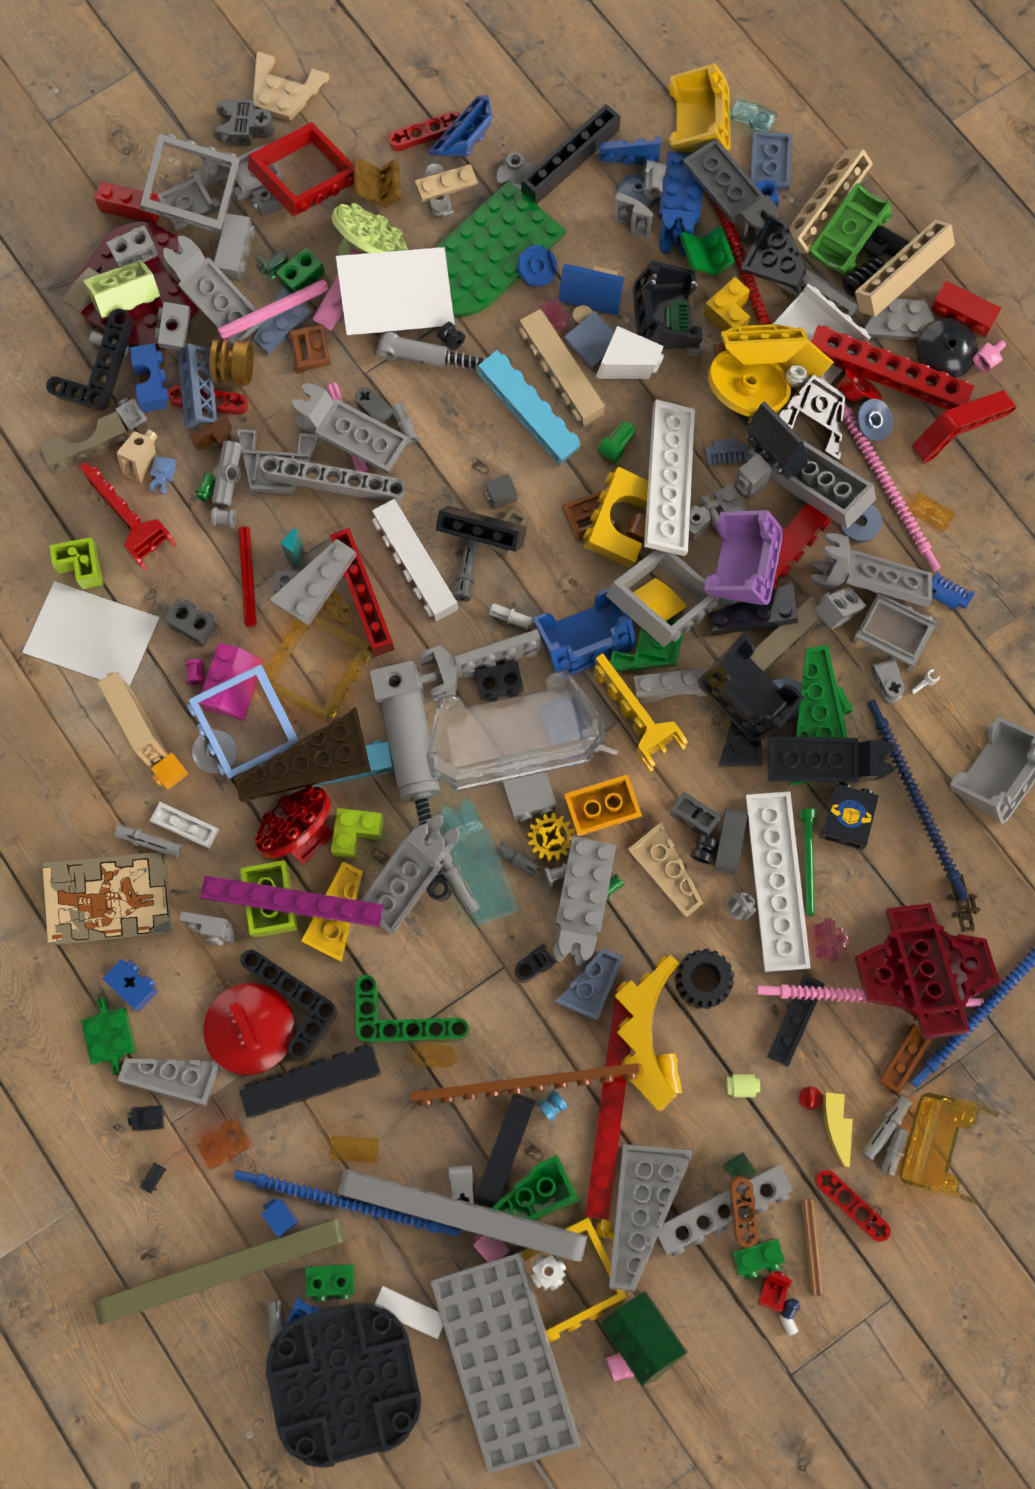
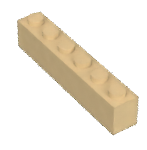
M934 220L858 288L855 294L859 312L876 317L955 245L952 224Z
M539 309L519 320L520 329L518 332L523 341L526 340L528 342L531 354L534 357H538L542 371L544 373L547 372L551 377L550 382L554 389L558 388L563 403L569 405L572 409L571 414L576 422L579 421L584 427L604 416L605 405L543 311Z

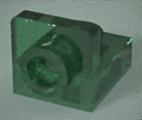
M283 250L273 254L267 261L260 254L256 256L258 262L256 265L257 269L262 275L266 274L270 280L277 276L276 272L283 264L289 262Z
M744 1152L739 1153L721 1165L725 1173H729L732 1179L736 1176L749 1178L756 1172Z

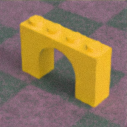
M617 467L613 472H609L606 477L605 483L607 487L599 495L598 502L600 505L592 513L590 520L593 523L591 528L588 527L585 531L583 539L586 541L583 547L630 568L636 562L642 543L619 533L614 528L610 519V510L612 505L617 502H628L646 510L648 480Z

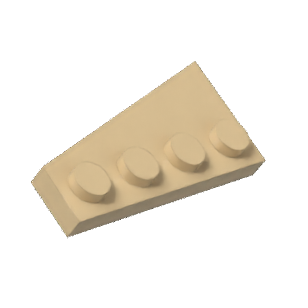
M661 821L627 851L686 919L703 905V901L691 878L688 876L684 868L685 866L681 858H679Z

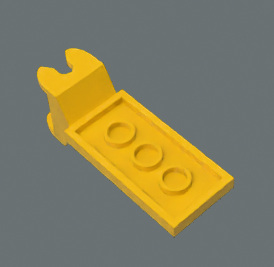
M602 653L596 657L594 667L596 680L606 686L608 689L606 692L612 701L616 700L621 706L619 707L620 712L625 718L629 717L632 721V728L636 734L643 736L636 753L643 765L652 772L655 762L650 755L659 749L662 753H665L667 751L665 745L672 740L682 750L685 749V744L688 741L674 721L655 724Z

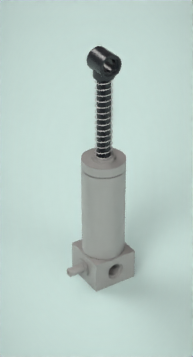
M408 661L370 670L375 700L382 707L400 801H411L416 804L415 809H417L416 814L418 815L419 826V824H425L432 818L431 807H429L430 801L428 799L441 793L422 701L426 700L424 683L436 681L437 675L435 672L421 675L415 663ZM442 867L427 887L428 895L438 902L448 900L452 894V887L448 883V879L444 877ZM443 884L444 892L441 895H435V887Z

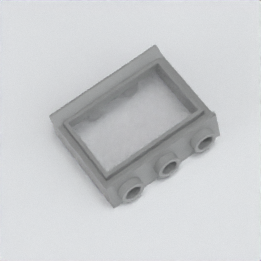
M878 593L852 643L856 645L859 639L870 645L869 651L876 653L879 649L889 654L888 660L894 659L895 662L900 660L908 664L909 666L906 671L911 672L937 622L927 614H920L914 611L907 604H900L894 601L891 596Z

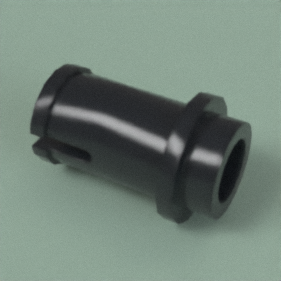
M153 1162L144 1180L140 1181V1188L152 1194L154 1190H157L155 1187L167 1169Z

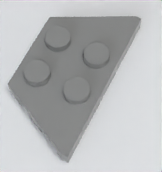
M895 299L876 317L872 316L864 329L871 338L917 341L921 330L928 323L934 321V318L925 301Z

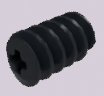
M874 256V258H870L867 262L863 263L861 267H857L855 271L843 277L842 284L845 291L850 296H854L855 291L885 265L883 260L878 256Z

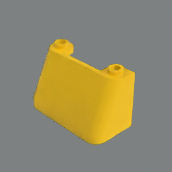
M716 63L670 76L669 94L677 102V131L672 132L671 137H669L670 148L674 149L675 152H696L716 138L726 151H729L730 92L728 83Z

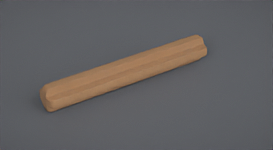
M813 1199L801 1200L809 1290L810 1295L821 1296L823 1295L815 1204Z

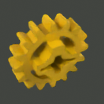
M555 813L552 814L551 818L543 814L542 821L536 818L537 825H530L533 833H528L527 838L533 840L528 842V846H534L532 853L534 855L539 852L540 860L546 856L548 862H551L552 857H555L558 862L560 855L565 858L568 856L566 850L570 849L571 835L575 833V830L568 829L571 822L564 823V816L556 819ZM548 824H553V826L551 827H543ZM561 829L565 831L566 840L560 834ZM555 832L556 840L552 839L551 842H549L547 845L548 836H551ZM537 836L543 841L542 847L537 843ZM553 848H559L557 851L550 852Z

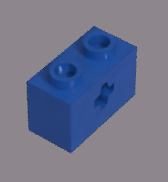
M121 959L102 979L134 1010L140 1012L158 993L154 988L156 983L147 975L143 978L138 973L140 968L132 960L127 962ZM131 979L134 981L135 984L133 988L130 987L129 983Z

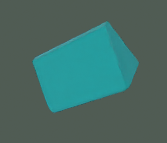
M293 528L281 541V546L286 558L299 567L303 544L298 530Z

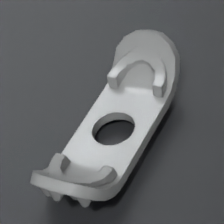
M430 163L425 168L424 177L442 173L444 169L438 163ZM449 194L444 195V198L441 200L435 198L429 200L433 215L446 217L454 213Z

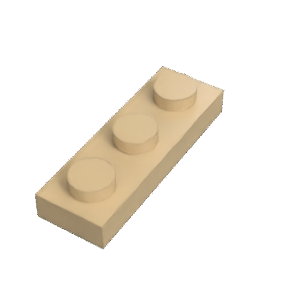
M471 164L421 178L414 182L421 202L475 187L478 184Z

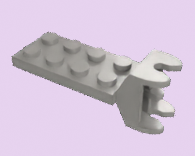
M178 236L179 251L176 253L171 249L164 248V265L167 272L176 282H179L178 287L217 329L257 311L209 257L205 260L201 250L191 239L185 236ZM266 320L227 338V340H230L234 347L236 340H246Z
M302 385L305 395L311 399L306 402L301 399L292 400L293 408L302 415L295 416L297 427L308 434H315L317 437L389 474L409 442V437L338 399L333 401L328 392L317 385Z
M836 533L826 534L824 539L830 544H834L835 547H824L823 551L827 556L824 557L823 562L815 561L812 563L811 568L816 572L824 574L811 575L810 580L814 584L833 590L846 581L847 584L855 587L868 589L917 605L930 606L932 602V573L852 549L850 550L849 537Z
M534 630L452 657L441 645L418 654L419 659H421L420 664L436 663L438 670L434 672L437 677H441L443 683L430 690L432 699L436 701L456 695L458 678L463 676L464 678L472 677L476 674L475 670L502 663H512L517 661V658L523 656L526 658L535 656L540 651V635L538 630Z
M442 815L433 816L425 824L416 827L404 839L361 900L384 905L381 926L390 934H393L398 929L443 866L439 862L453 849L458 841L459 830L457 827L448 830L446 834L440 833V827L443 824Z
M575 836L571 838L555 925H559L555 937L553 954L558 963L570 953L575 955V963L577 967H580L592 956L595 950L597 934L601 932L616 845Z

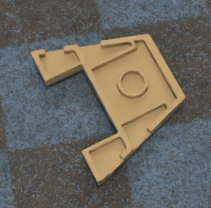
M257 52L253 101L256 109H266L272 116L291 121L307 104L306 101L312 95H316L319 87L329 81V73L313 68L305 85L270 75L275 63L274 56Z

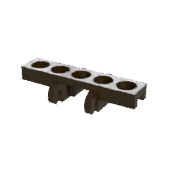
M961 874L960 880L966 891L963 874ZM950 882L953 894L948 895V900L954 898L957 906V912L952 913V918L958 916L961 933L970 930L974 931L975 926L972 913L977 914V912L981 911L980 908L976 907L975 899L978 897L971 893L968 895L969 899L965 900L967 905H959L958 900L960 899L952 882ZM968 920L970 927H965L963 921Z

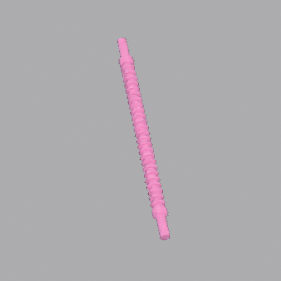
M781 984L780 987L757 985L756 988L757 995H775L782 999H788L791 996V999L795 997L801 999L803 997L807 1000L810 997L811 1000L816 998L818 1001L821 998L824 1001L829 998L830 1001L836 999L837 1002L840 999L843 1002L847 1000L849 1002L855 1000L856 1003H859L860 1000L862 1003L866 1002L863 990L862 992L859 989L854 991L852 988L847 991L846 988L840 990L839 987L836 990L833 987L828 990L827 987L821 989L818 986L815 989L814 986H811L809 989L808 986L802 988L798 985L795 988V985L789 987L787 984ZM970 998L965 1007H981L984 999Z

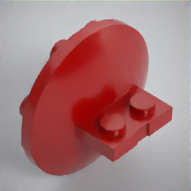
M312 785L290 796L285 795L281 797L277 802L278 805L272 811H268L262 816L263 822L257 831L254 842L255 848L263 857L277 858L291 853L300 864L304 865L315 854V851L333 836L334 833L324 823L331 806L330 796L323 788L313 787ZM280 807L283 811L276 816L274 811Z
M244 983L233 986L221 993L213 1001L206 1013L203 1026L206 1048L217 1064L232 1073L257 1075L267 1072L277 1066L289 1052L288 1046L295 1036L293 1012L282 995L268 986L257 983Z

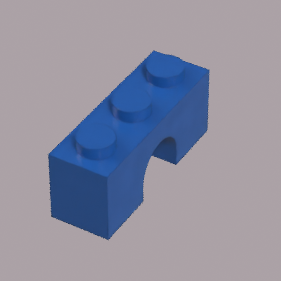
M155 343L130 347L132 366L137 376L150 375L147 382L136 385L138 404L142 412L166 409V400H170L168 389L167 387L164 388L163 383L167 379L165 370L161 369L160 363H164L161 350H157Z

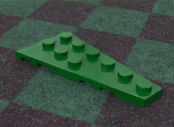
M828 645L807 648L805 650L800 690L804 699L798 708L795 737L848 738ZM790 782V786L800 785V784H805V783H810V782Z

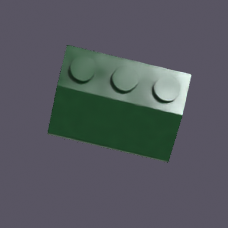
M646 1291L615 1309L600 1323L641 1386L655 1382L688 1353Z

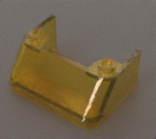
M934 1093L923 1094L917 1104L900 1167L899 1176L901 1181L946 1198L976 1205L977 1200L959 1193V1179L955 1175L949 1174L948 1170L959 1128L965 1130L973 1128L979 1113L998 1117L999 1112L975 1101Z

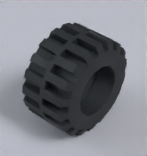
M698 949L693 953H689L681 961L676 971L675 982L676 989L680 993L679 996L685 999L688 1005L692 1004L698 1009H710V1007L718 1006L728 997L734 985V972L731 971L732 966L730 962L727 963L726 957L724 955L721 957L715 950L711 952L709 949H704L703 951ZM697 967H708L715 972L718 983L712 991L703 992L693 985L691 974Z

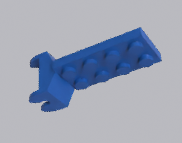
M667 152L666 172L658 218L662 219L659 248L665 255L671 251L672 245H678L681 256H686L679 235L682 232L693 235L695 223H699L703 188L683 165V160L691 154Z

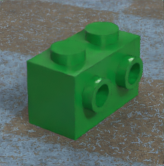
M777 1238L730 1252L737 1276L744 1275L745 1279L758 1276L757 1271L767 1269V1272L781 1269L780 1264L785 1263Z
M355 1264L305 1267L306 1297H313V1301H325L327 1296L336 1295V1300L351 1299L350 1294L356 1293Z

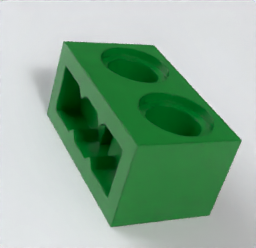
M306 247L304 250L297 252L287 264H283L276 274L279 283L293 294L312 285L325 274L323 263Z

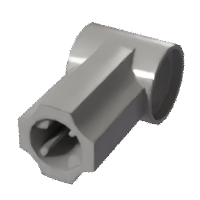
M645 160L642 178H644V194L647 196V199L654 200L661 197L666 164Z

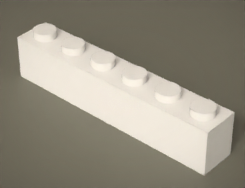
M393 499L372 510L374 516L372 523L377 531L381 529L384 534L382 539L386 547L393 549L394 553L392 556L397 565L402 564L405 569L402 571L408 583L412 581L415 586L413 591L418 600L422 599L425 605L423 607L428 617L433 616L437 622L457 611V601L396 500Z

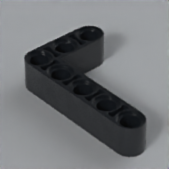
M119 308L111 312L88 386L54 376L48 379L46 383L47 391L58 399L97 411L105 410L110 403L134 326V320L131 315ZM125 316V321L122 324H118L119 319ZM116 336H119L118 342L116 344H112V340ZM109 356H112V362L106 364L107 358ZM106 376V381L100 384V379ZM61 384V390L56 392L57 385ZM81 390L80 396L75 398L76 391ZM100 395V401L94 404L95 397Z
M255 950L245 951L241 956L240 962L246 970L310 1013L288 1046L289 1054L294 1059L299 1061L308 1059L336 1019L338 1014L337 1007L330 1000ZM257 956L258 961L256 965L249 967L247 965L248 958ZM270 968H275L276 975L272 979H267L265 976L266 971ZM289 980L294 981V989L286 992L284 984ZM306 993L313 994V1000L309 1004H303L302 998ZM326 1005L331 1006V1014L327 1017L321 1016V1009ZM313 1024L318 1025V1033L315 1036H309L308 1028ZM298 1044H304L306 1047L305 1052L297 1056L294 1052L295 1047Z

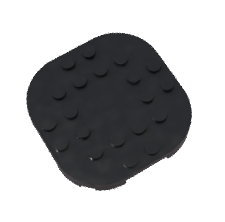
M364 1301L302 1315L284 1325L272 1340L266 1359V1375L278 1436L284 1448L291 1456L293 1455L309 1466L320 1468L335 1466V1463L380 1451L383 1453L388 1452L402 1444L409 1437L410 1432L419 1419L421 1394L409 1336L400 1319L391 1310L380 1304Z

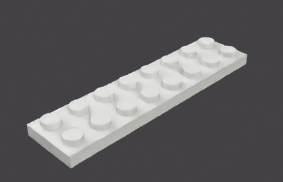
M656 399L653 403L644 547L685 556L688 553L695 409Z
M790 792L746 795V811L748 812L747 820L764 973L808 970L811 967Z

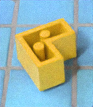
M734 277L706 302L704 316L721 331H727L735 326H748L750 316L741 307L747 303L750 290Z

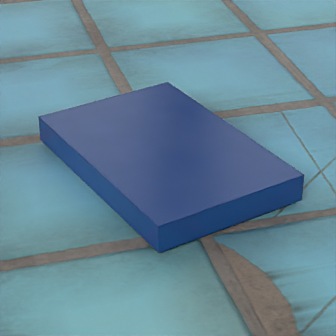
M564 263L558 302L575 306L585 305L592 310L618 315L625 277Z

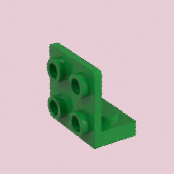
M717 226L703 238L684 232L679 235L682 241V248L685 250L688 258V264L693 270L718 276L735 263L723 228Z

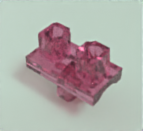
M831 918L824 919V922L813 925L814 936L816 938L826 937L827 944L815 947L816 957L818 959H828L831 962H838L837 943H839V951H845V942L852 941V937L845 935L844 927L837 928V936L835 921Z

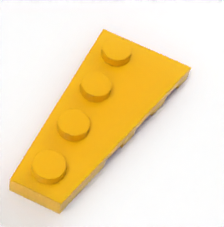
M342 862L326 895L356 900L363 871ZM313 918L301 942L342 962L350 923Z

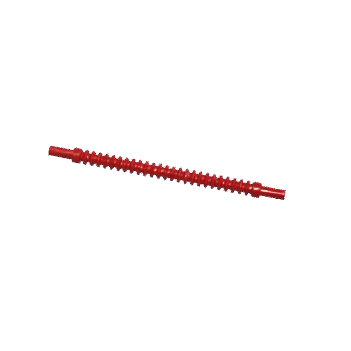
M714 202L713 205L716 207L717 215L720 216L719 220L722 221L721 225L725 231V236H727L726 239L729 241L728 245L731 246L730 250L738 266L737 269L740 271L739 274L742 276L741 279L744 281L743 284L750 290L749 300L755 311L754 314L757 316L756 319L759 321L758 325H770L772 322L768 318L769 314L765 313L767 309L764 308L765 304L762 303L763 299L760 298L761 294L758 292L759 288H757L755 278L752 275L743 273L741 270L746 254L743 252L742 243H740V238H738V233H736V228H734L735 224L726 217Z

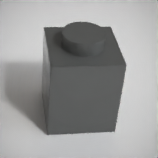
M509 474L485 483L486 491L483 492L488 504H492L494 509L517 501V491Z

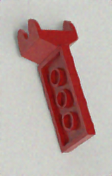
M87 462L79 466L92 487L130 530L124 547L143 571L147 568L143 564L142 559L152 551L157 550L156 548L166 540L174 548L177 546L172 535L158 519L141 522L139 516L130 510L126 501L117 495L113 486L104 480L103 475L96 466L91 468Z

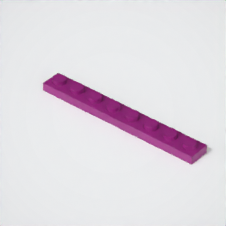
M206 875L204 876L200 898L204 900L380 928L384 908L383 904Z

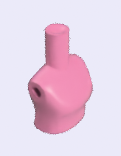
M1000 340L993 346L987 342L974 355L973 361L982 372H989L992 367L1002 361V356L999 352L1006 346V343Z
M619 1352L613 1356L605 1357L613 1382L635 1376Z

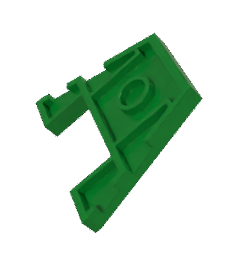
M671 618L666 622L672 626L677 620ZM641 627L635 655L612 651L610 664L616 672L676 667L683 632L676 642L672 640L663 647Z

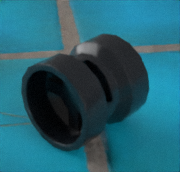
M449 321L439 329L437 338L442 342H446L447 347L455 351L463 344L466 335L461 331H457L456 326Z
M698 835L695 841L697 845L695 849H692L690 857L698 862L711 864L713 860L712 853L717 849L719 843L710 837Z

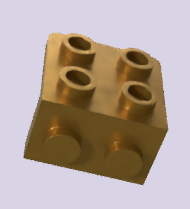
M360 158L353 160L355 193L358 196L384 208L402 198L398 161L393 159L383 167L378 168Z

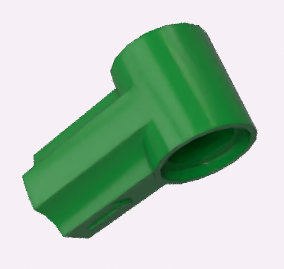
M621 421L610 437L604 438L597 449V453L613 464L617 463L623 455L625 447L635 436L636 429L629 422Z

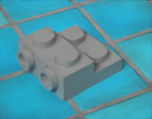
M181 912L180 921L185 924V927L190 929L191 932L202 934L210 944L223 946V943L230 944L234 942L236 930L233 929L234 926L227 919Z

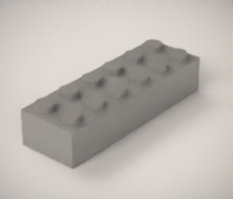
M805 441L803 443L808 466L787 480L782 474L778 475L773 469L772 463L770 461L767 462L772 468L769 477L771 480L846 529L876 500L872 483ZM751 448L748 451L749 459L753 458L757 453L761 456L760 451L757 448Z

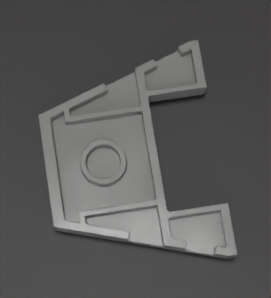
M237 429L251 492L293 494L297 486L264 479L261 475L260 461L263 457L272 455L309 462L319 442V437L315 434L300 433L297 453L255 450L257 431ZM268 465L265 467V469L267 471H272L275 469V467L272 465ZM289 469L286 471V473L289 475H293L296 473V471L294 469Z

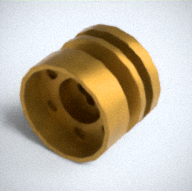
M221 339L213 340L209 356L210 377L213 383H220L222 381V383L228 384L232 375V381L235 385H250L254 368L252 342L236 340L232 350L230 340H224V342Z

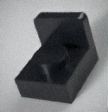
M164 1105L131 1107V1113H128L129 1127H132V1131L137 1132L165 1129Z

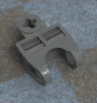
M226 100L219 102L217 105V113L229 119L227 123L214 128L213 136L220 142L252 146L253 137L268 138L275 131L270 112L266 109H256L253 100Z

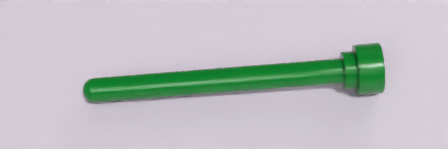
M801 809L799 810V820H802V824H804L806 914L813 916L815 914L813 824L817 820V810Z

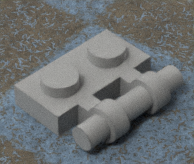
M733 484L713 493L715 501H711L708 495L700 499L703 507L710 513L711 524L714 529H716V523L719 520V514L716 509L720 508L722 512L748 511Z

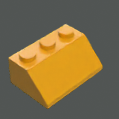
M628 774L564 794V802L578 837L642 817Z

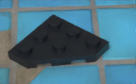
M767 216L764 227L761 228L741 270L743 273L798 290L806 274V268L788 224L785 220Z

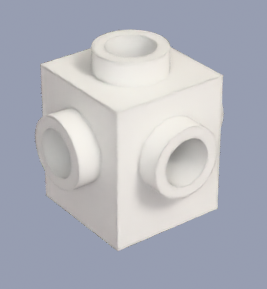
M543 1254L533 1262L535 1266L531 1270L533 1275L530 1277L538 1289L543 1287L544 1291L548 1288L553 1291L564 1283L562 1278L565 1277L563 1271L566 1267L559 1257L554 1258L552 1254L546 1257ZM546 1267H551L553 1269V1274L551 1276H546L544 1274V1269Z

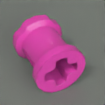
M200 659L185 661L188 676L186 684L191 686L205 684L202 668L204 661Z

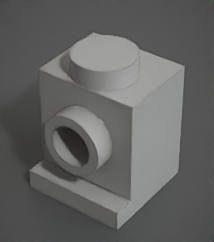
M695 505L690 510L689 534L691 535L690 540L692 542L710 525V513L702 506L698 508Z

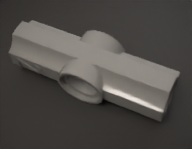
M223 441L219 465L213 470V478L216 482L212 503L217 506H231L234 484L241 477L238 463L242 446L237 442Z

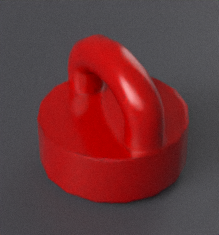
M808 1086L800 1091L798 1100L804 1109L814 1110L821 1105L822 1094L816 1087Z

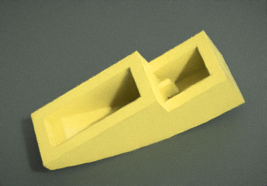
M826 1092L823 1094V1117L828 1140L840 1166L850 1167L853 1119L843 1118L845 1094Z

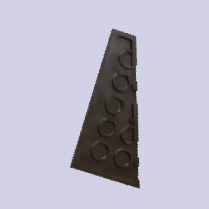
M357 707L351 709L344 716L336 718L324 728L316 730L291 745L284 752L271 757L272 759L261 766L258 765L236 778L235 781L240 802H245L371 771Z

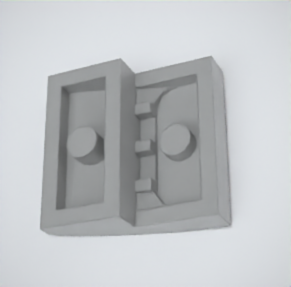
M617 192L614 221L631 226L630 234L650 239L653 213L636 199Z

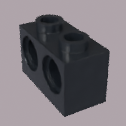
M518 661L475 670L481 701L492 702L502 696L516 697L523 692ZM512 677L516 679V682L509 685L505 683V680ZM486 682H493L495 684L492 689H486L483 685Z

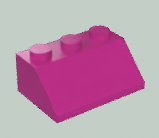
M218 642L203 691L257 665H263L264 660L241 648ZM254 675L200 701L199 704L205 711L245 721L258 677Z

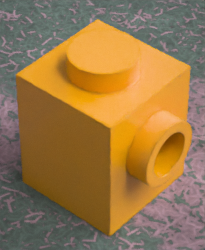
M170 753L151 768L155 774L152 776L153 780L159 787L164 785L167 790L189 775L173 753Z

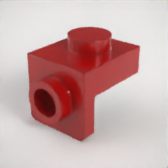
M769 1272L763 1279L757 1304L780 1313L783 1310L787 1289L792 1285L793 1280L788 1278L783 1272Z

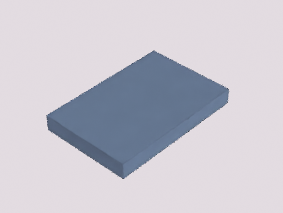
M753 131L749 175L753 182L776 180L777 190H789L793 134Z

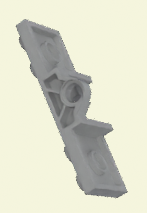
M265 144L237 157L240 158V165L235 180L238 187L234 188L233 192L238 201L252 195L253 191L264 187L248 170L249 154L266 146ZM206 159L198 171L192 173V179L158 194L160 202L203 216L219 211L221 204L217 197L211 199L205 187L228 177L231 166ZM276 162L267 166L281 181L284 180ZM170 219L176 231L188 225Z

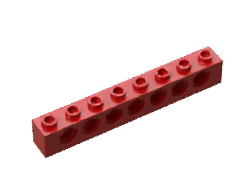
M818 325L811 339V343L834 362L833 366L843 370L848 367L863 378L945 410L968 403L974 389V385L969 384L964 379H956L943 371L938 372L926 364L915 363L908 357L897 356L887 349L874 347L867 341H859L852 338L849 334L833 331L828 326ZM828 343L834 344L836 348L830 347ZM847 351H852L855 355H850ZM867 358L872 359L875 363H870ZM886 366H891L894 371H890ZM906 373L911 374L913 379L907 377ZM925 381L931 382L933 386L927 385ZM945 389L951 390L953 394L947 393Z

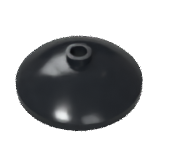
M939 318L931 321L921 330L916 341V356L920 364H926L938 372H946L954 378L964 375L971 369L974 364L973 357L978 353L977 341L971 329L961 321L953 318ZM948 342H952L954 347H950Z

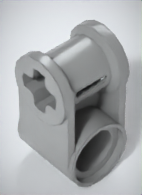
M891 659L872 665V674L883 699L887 703H897L904 693L905 686L895 660Z
M472 1165L449 1167L452 1198H461V1194L465 1193V1197L470 1199L468 1203L474 1204Z

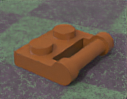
M323 324L288 332V338L292 343L295 358V372L302 373L307 369L331 365ZM301 338H305L309 360H303L299 341Z
M602 490L563 505L564 513L576 541L583 538L582 536H584L588 527L591 528L592 524L579 528L578 523L589 520L593 511L598 509L600 505L598 498ZM610 510V519L612 525L615 527V519Z

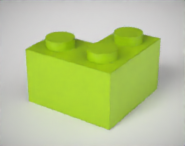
M92 537L49 545L52 565L59 574L75 571L76 581L82 589L104 585L99 550Z
M337 808L331 847L333 856L356 859L359 838L381 840L384 822L382 813Z

